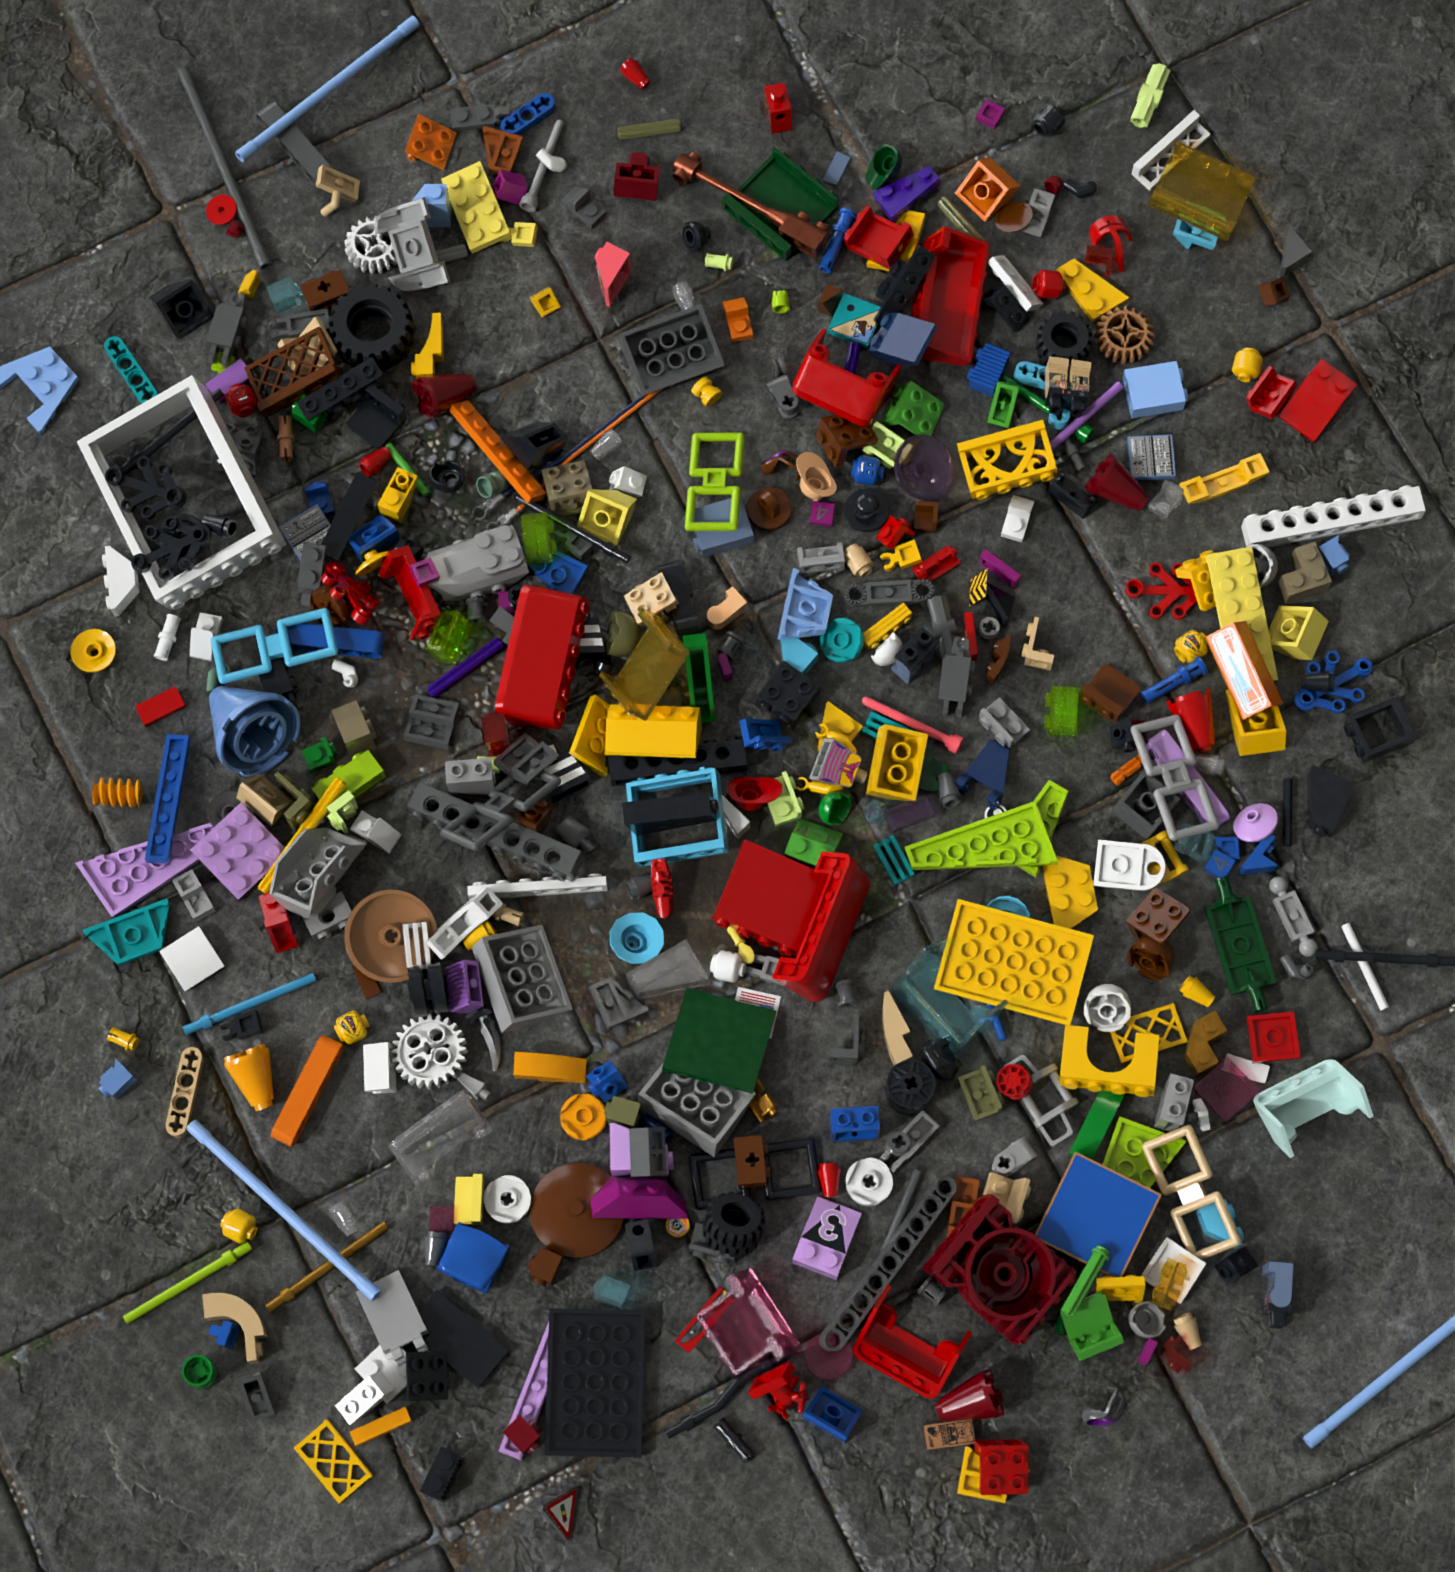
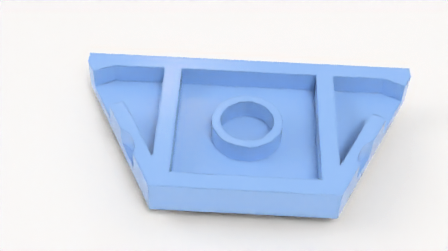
M793 568L777 638L779 640L824 635L827 628L833 595L827 590L820 588L813 580H805L799 575L800 571L796 568Z

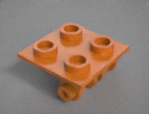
M418 114L405 149L408 155L407 158L410 161H415L419 158L444 170L457 132Z

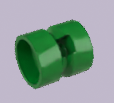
M194 1355L184 1362L182 1376L189 1385L205 1390L216 1383L218 1369L214 1362L207 1357Z

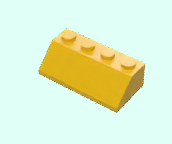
M610 704L606 719L605 755L696 758L702 731L700 707Z

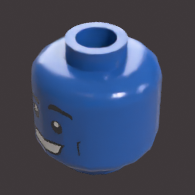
M861 455L857 460L854 459L851 477H854V481L858 484L874 486L878 479L882 480L884 467L880 466L878 458Z

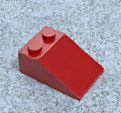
M1321 359L1278 417L1309 440L1315 442L1352 397L1357 383Z

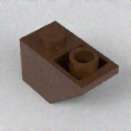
M542 799L528 811H520L516 815L515 822L542 834L547 827L553 806Z

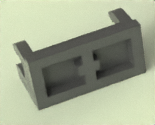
M665 1127L629 1129L631 1177L667 1175Z

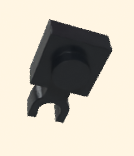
M256 1009L234 1016V1024L225 1023L219 1025L222 1030L230 1029L228 1035L222 1036L224 1041L232 1040L236 1035H238L239 1039L244 1040L263 1033L259 1012Z

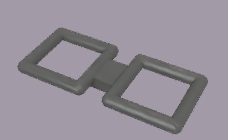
M543 771L536 778L548 783L523 802L503 793L517 782V780L508 776L489 792L491 797L489 801L485 804L474 803L440 831V835L473 851H478L513 823V818L507 815L511 810L516 808L523 812L528 811L561 784V779ZM478 812L499 821L476 841L454 832Z

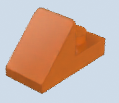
M744 297L723 301L731 341L737 342L752 339L753 332L748 315V305Z

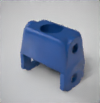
M459 1222L449 1239L437 1271L479 1292L487 1294L501 1271L511 1247L507 1244L504 1246L492 1236Z

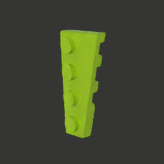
M1048 780L1034 801L1051 841L1069 793L1066 789ZM1041 865L1017 867L1036 878Z

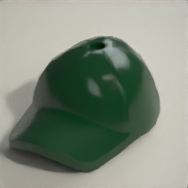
M883 144L874 153L865 175V181L872 189H880L888 178H893L899 173L902 165L900 151L890 144Z

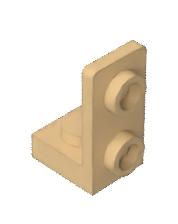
M1035 617L1034 622L1028 624L1026 636H1030L1029 644L1024 643L1021 657H1026L1024 665L1051 671L1054 655L1046 650H1032L1039 617Z

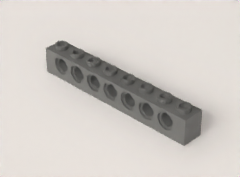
M420 782L407 805L412 813V817L420 821H424V819L431 821L434 827L441 830L453 821L450 820L453 814L458 813L460 815L472 806L470 803ZM439 805L436 811L430 812L432 806ZM478 812L454 832L476 841L499 821ZM479 822L478 827L470 829L472 823ZM514 822L486 844L492 848L493 852L501 856L508 854L512 856L515 862L520 864L529 863L538 872H550L555 879L565 882V880L573 882L585 859L580 850ZM520 839L516 846H510L511 841ZM540 848L537 854L530 855L532 849ZM553 857H560V860L557 863H550Z

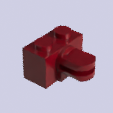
M632 153L628 164L616 163L613 196L657 201L660 167L649 166V158L645 153Z

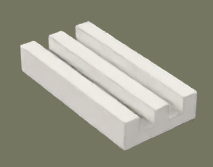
M427 923L402 924L407 968L420 966L421 969H426L427 965L431 963L429 946L426 944L428 941ZM418 927H421L425 964L421 963ZM408 928L413 929L416 965H412Z

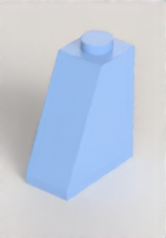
M424 184L413 200L425 197L431 216L430 219L426 220L428 227L451 228L452 207L447 184Z

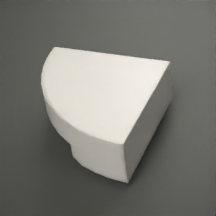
M1201 1098L1193 1100L1194 1112L1197 1111L1200 1129L1202 1131L1210 1130L1208 1110Z

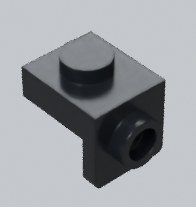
M1245 1246L1215 1265V1269L1227 1286L1258 1267Z

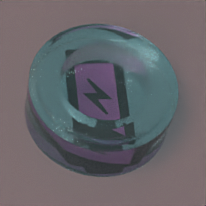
M872 800L865 808V819L873 824L882 822L887 812L886 805L878 800Z

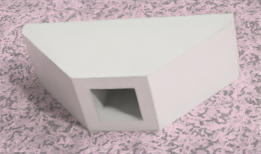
M105 546V554L102 555L103 566L107 568V575H104V584L106 589L109 588V596H106V605L108 610L111 609L114 616H120L139 593L138 571L132 568L131 561L112 547Z

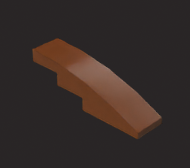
M956 1175L955 1182L957 1188L952 1197L947 1236L976 1202L979 1187L978 1178ZM964 1244L959 1249V1251L954 1256H952V1259L956 1263L961 1250L965 1246Z

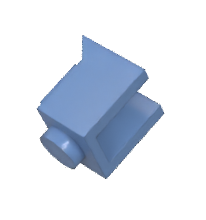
M1339 535L1318 547L1329 576L1336 572L1341 574L1349 568L1347 563L1350 555L1343 545L1338 543Z
M115 1058L114 1068L111 1067L100 1077L99 1083L101 1086L98 1089L107 1098L112 1095L118 1100L137 1080Z

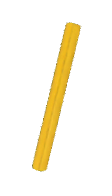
M336 777L280 856L304 829L317 828L328 812L327 806L333 803L346 787V783L342 779ZM276 861L258 885L259 890L265 894L270 892Z

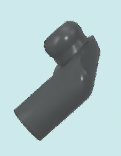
M1286 954L1279 959L1292 978L1309 979L1314 972L1310 964H1295L1290 954Z

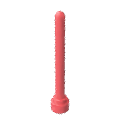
M864 697L862 699V703L865 706L944 743L950 752L957 754L963 743L964 738L957 734L947 735L872 698Z

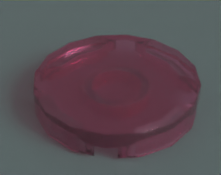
M820 1333L814 1336L806 1347L805 1360L807 1367L813 1375L820 1379H838L847 1373L852 1364L853 1352L851 1345L847 1341L840 1350L825 1351L819 1344ZM832 1333L827 1338L828 1344L834 1347L837 1343V1338Z

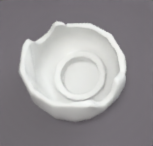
M895 632L876 649L874 656L871 655L875 664L886 666L895 663V655L903 647L901 640Z

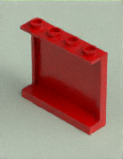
M745 839L740 845L739 854L711 919L715 920V924L722 928L728 929V927L737 930L736 933L746 938L751 936L758 939L757 942L763 946H775L784 955H796L799 952L828 877L818 876L814 873V869Z

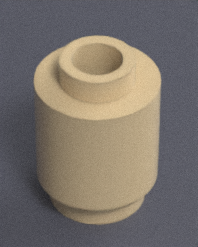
M852 544L843 551L845 562L855 577L864 578L871 574L874 563L863 547L858 544Z

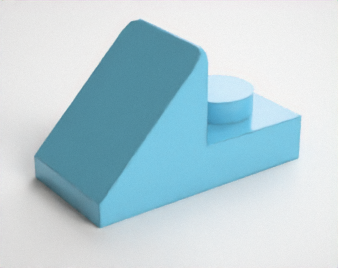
M1179 213L1173 235L1186 249H1189L1193 243L1213 250L1220 227Z

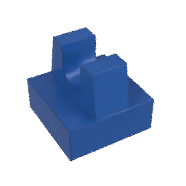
M224 1320L222 1327L211 1324L208 1334L217 1337L216 1344L233 1350L240 1326Z

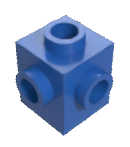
M609 1060L603 1065L596 1067L586 1076L590 1082L588 1086L590 1092L595 1098L599 1096L605 1103L628 1087L619 1071Z

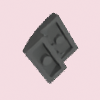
M415 694L409 711L404 741L448 750L459 703Z
M524 733L494 759V765L511 778L528 785L559 757V754L543 741L539 744L527 733Z

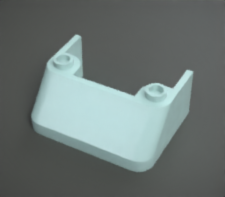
M1332 1059L1324 1060L1258 1093L1253 1098L1256 1110L1273 1141L1289 1158L1294 1157L1290 1145L1297 1137L1294 1128L1332 1109L1345 1115L1360 1109L1367 1117H1373L1364 1086L1342 1065Z

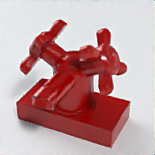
M790 1361L757 1376L748 1391V1394L753 1399L770 1393L776 1403L775 1405L768 1406V1411H776L782 1414L785 1420L789 1417L787 1409H792L795 1405L793 1402L799 1403L798 1412L802 1413L804 1411V1404L809 1400V1396L805 1391V1382L800 1383L799 1392H794L800 1378L792 1376L795 1366Z

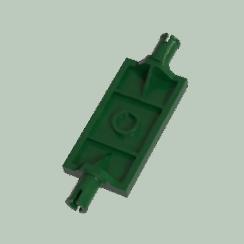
M1223 876V879L1221 877L1216 878L1214 882L1219 893V902L1205 906L1204 910L1230 995L1234 996L1247 992L1250 994L1254 1012L1265 1011L1269 1007L1263 989L1276 985L1277 982L1250 895L1236 897V895H1233L1228 876Z

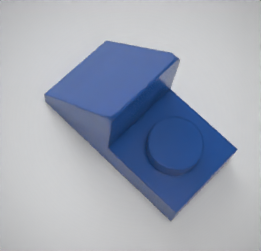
M1270 834L1261 840L1241 867L1239 874L1250 875L1275 871L1277 864L1267 857L1275 847L1272 843L1276 836Z

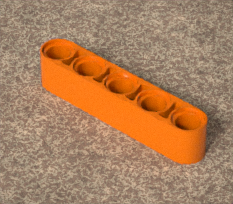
M321 1035L271 1131V1138L290 1147L295 1145L343 1052L344 1044Z

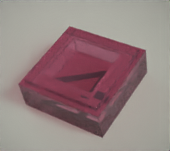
M430 1207L429 1231L453 1232L454 1207Z

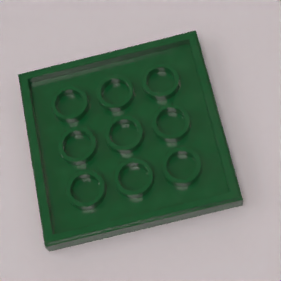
M686 988L663 1062L662 1071L753 1094L776 1011Z

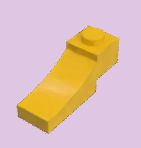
M432 313L431 329L427 342L420 354H415V362H411L412 376L415 375L416 379L423 375H435V362H444L443 319L441 313Z

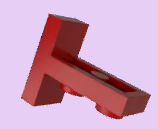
M270 893L260 895L259 900L265 918V928L276 953L299 947L287 909L279 904Z

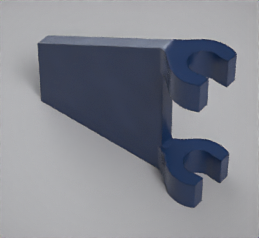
M990 739L968 770L957 779L956 784L959 785V791L965 794L972 780L990 788L993 791L986 798V801L989 802L987 807L995 811L1004 796L1009 749Z

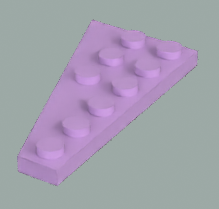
M211 823L174 835L169 864L146 863L145 854L148 841L120 849L115 853L99 855L91 860L79 861L75 864L111 917L116 918L200 862L190 850L213 829Z

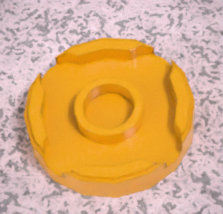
M592 1094L573 1095L566 1100L561 1108L560 1119L563 1129L567 1135L576 1140L586 1141L594 1139L601 1134L606 1126L605 1106L599 1098H595Z

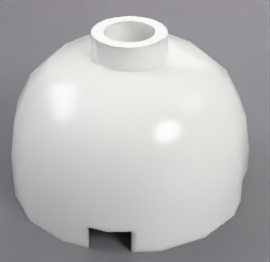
M1113 984L1096 986L1089 992L1084 1003V1016L1090 1025L1092 1023L1102 1032H1113L1121 1029L1131 1015V1002L1127 993L1122 988Z

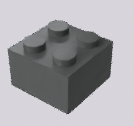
M1143 770L1110 811L1143 838L1147 839L1163 821L1154 797V791L1165 786L1153 776H1147L1145 770ZM1175 794L1164 796L1169 811H1171L1180 798Z

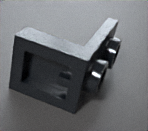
M1005 285L992 286L983 295V299L980 302L983 307L993 306L1013 332H1017L1030 319V316Z

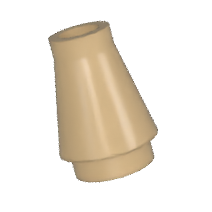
M1191 1312L1173 1319L1175 1323L1174 1328L1187 1344L1189 1350L1203 1345L1196 1317H1193Z

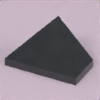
M987 582L986 596L984 598L1004 628L1008 624L1015 597Z

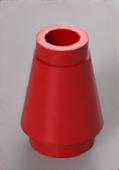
M631 57L621 65L622 75L641 90L650 84L651 81L638 60H634Z
M382 447L362 457L361 462L358 463L359 468L367 477L375 476L392 457V454L386 447Z
M838 1163L819 1164L820 1170L817 1171L824 1197L838 1196L841 1173Z

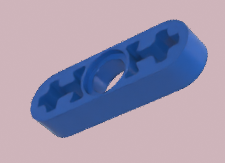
M548 93L538 95L503 119L501 131L520 136L554 111V98ZM541 102L549 103V106H541ZM525 112H531L534 117L531 120H524L522 115ZM508 125H509L510 127H513V126H514V130H513V131H512L511 129H508V130H507V126H508Z

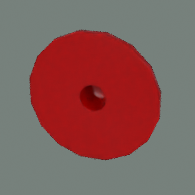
M225 194L213 197L206 207L207 218L216 225H224L230 222L236 214L237 206L235 200Z

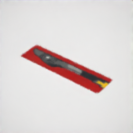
M720 1287L675 1339V1342L689 1353L733 1302L734 1298Z

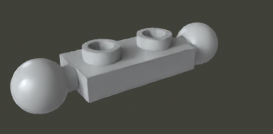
M1276 876L1272 878L1269 883L1270 890L1279 896L1273 899V904L1292 943L1300 940V953L1306 957L1314 956L1316 950H1318V945L1308 936L1314 934L1315 931L1295 890L1287 893L1288 882L1284 877Z

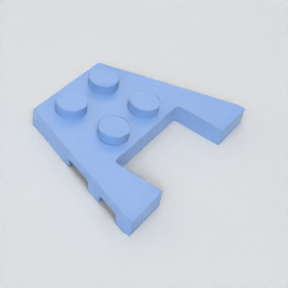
M51 347L0 366V389L18 376L44 404L27 417L28 422L40 435L44 433L46 425L50 419L54 418L60 404L66 400L79 381L76 374Z

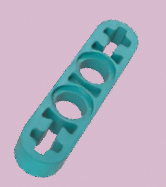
M116 336L108 338L104 343L105 351L140 404L148 401L142 392L145 389L152 398L158 395L156 389L124 342ZM115 344L116 346H118V349L121 353L119 356L117 355L115 350L112 349V345ZM131 360L132 365L129 368L123 369L120 367L122 361ZM134 377H142L143 382L140 385L135 386L132 384Z

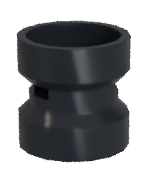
M402 537L395 549L409 545L416 562H419L424 547L418 544L413 545L409 539Z

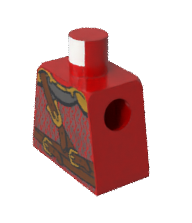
M785 83L765 86L763 89V102L771 134L791 131L792 113ZM782 114V119H777L776 116Z

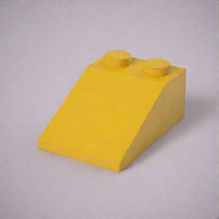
M1229 689L1226 690V698L1239 755L1245 756L1285 750L1286 728L1279 707H1274L1242 720Z

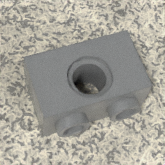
M341 891L334 895L317 916L313 918L303 917L314 941L318 939L322 941L332 935L331 933L338 929L345 930L351 909ZM327 914L335 915L334 920L329 923L323 921L324 917Z

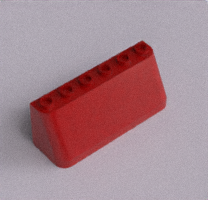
M946 226L930 235L923 244V247L934 253L936 258L915 291L911 317L938 325L921 360L966 366L971 363L974 357L973 346L977 338L976 327L981 314L979 308L984 295L982 289L983 282L987 276L985 270L986 263L990 257V252H988L990 243Z
M524 585L521 588L495 701L496 713L510 724L561 730L562 723L566 718L565 709L567 701L571 695L570 686L575 676L576 659L580 654L581 636H583L585 631L584 622L589 612V600L584 596L531 585Z
M821 852L814 873L828 878L796 959L780 957L772 979L812 1002H820L828 996L870 888V878L856 860L846 853Z

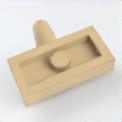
M321 165L318 168L316 187L332 193L331 202L321 209V214L326 217L336 210L340 205V198L355 202L358 199L360 180L328 166Z

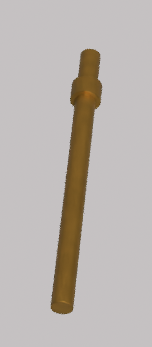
M383 1221L339 1253L347 1259L389 1228ZM329 1260L290 1288L288 1286L280 1291V1295L265 1306L271 1313L285 1302L289 1303L295 1299L296 1294L336 1266Z

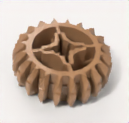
M1118 306L1114 312L1108 310L1106 316H1101L1094 334L1097 338L1095 343L1097 346H1100V353L1106 352V359L1112 356L1114 363L1117 359H1120L1122 364H1125L1127 359L1131 364L1134 363L1135 358L1140 361L1143 355L1148 354V348L1152 347V340L1155 336L1152 332L1154 327L1149 324V317L1143 318V311L1137 314L1135 307L1132 311H1128L1127 306L1123 308V311ZM1121 323L1120 326L1109 329L1112 325ZM1123 329H1125V334L1127 335L1126 341H1124V336H1122ZM1140 341L1137 345L1128 348L1129 344Z

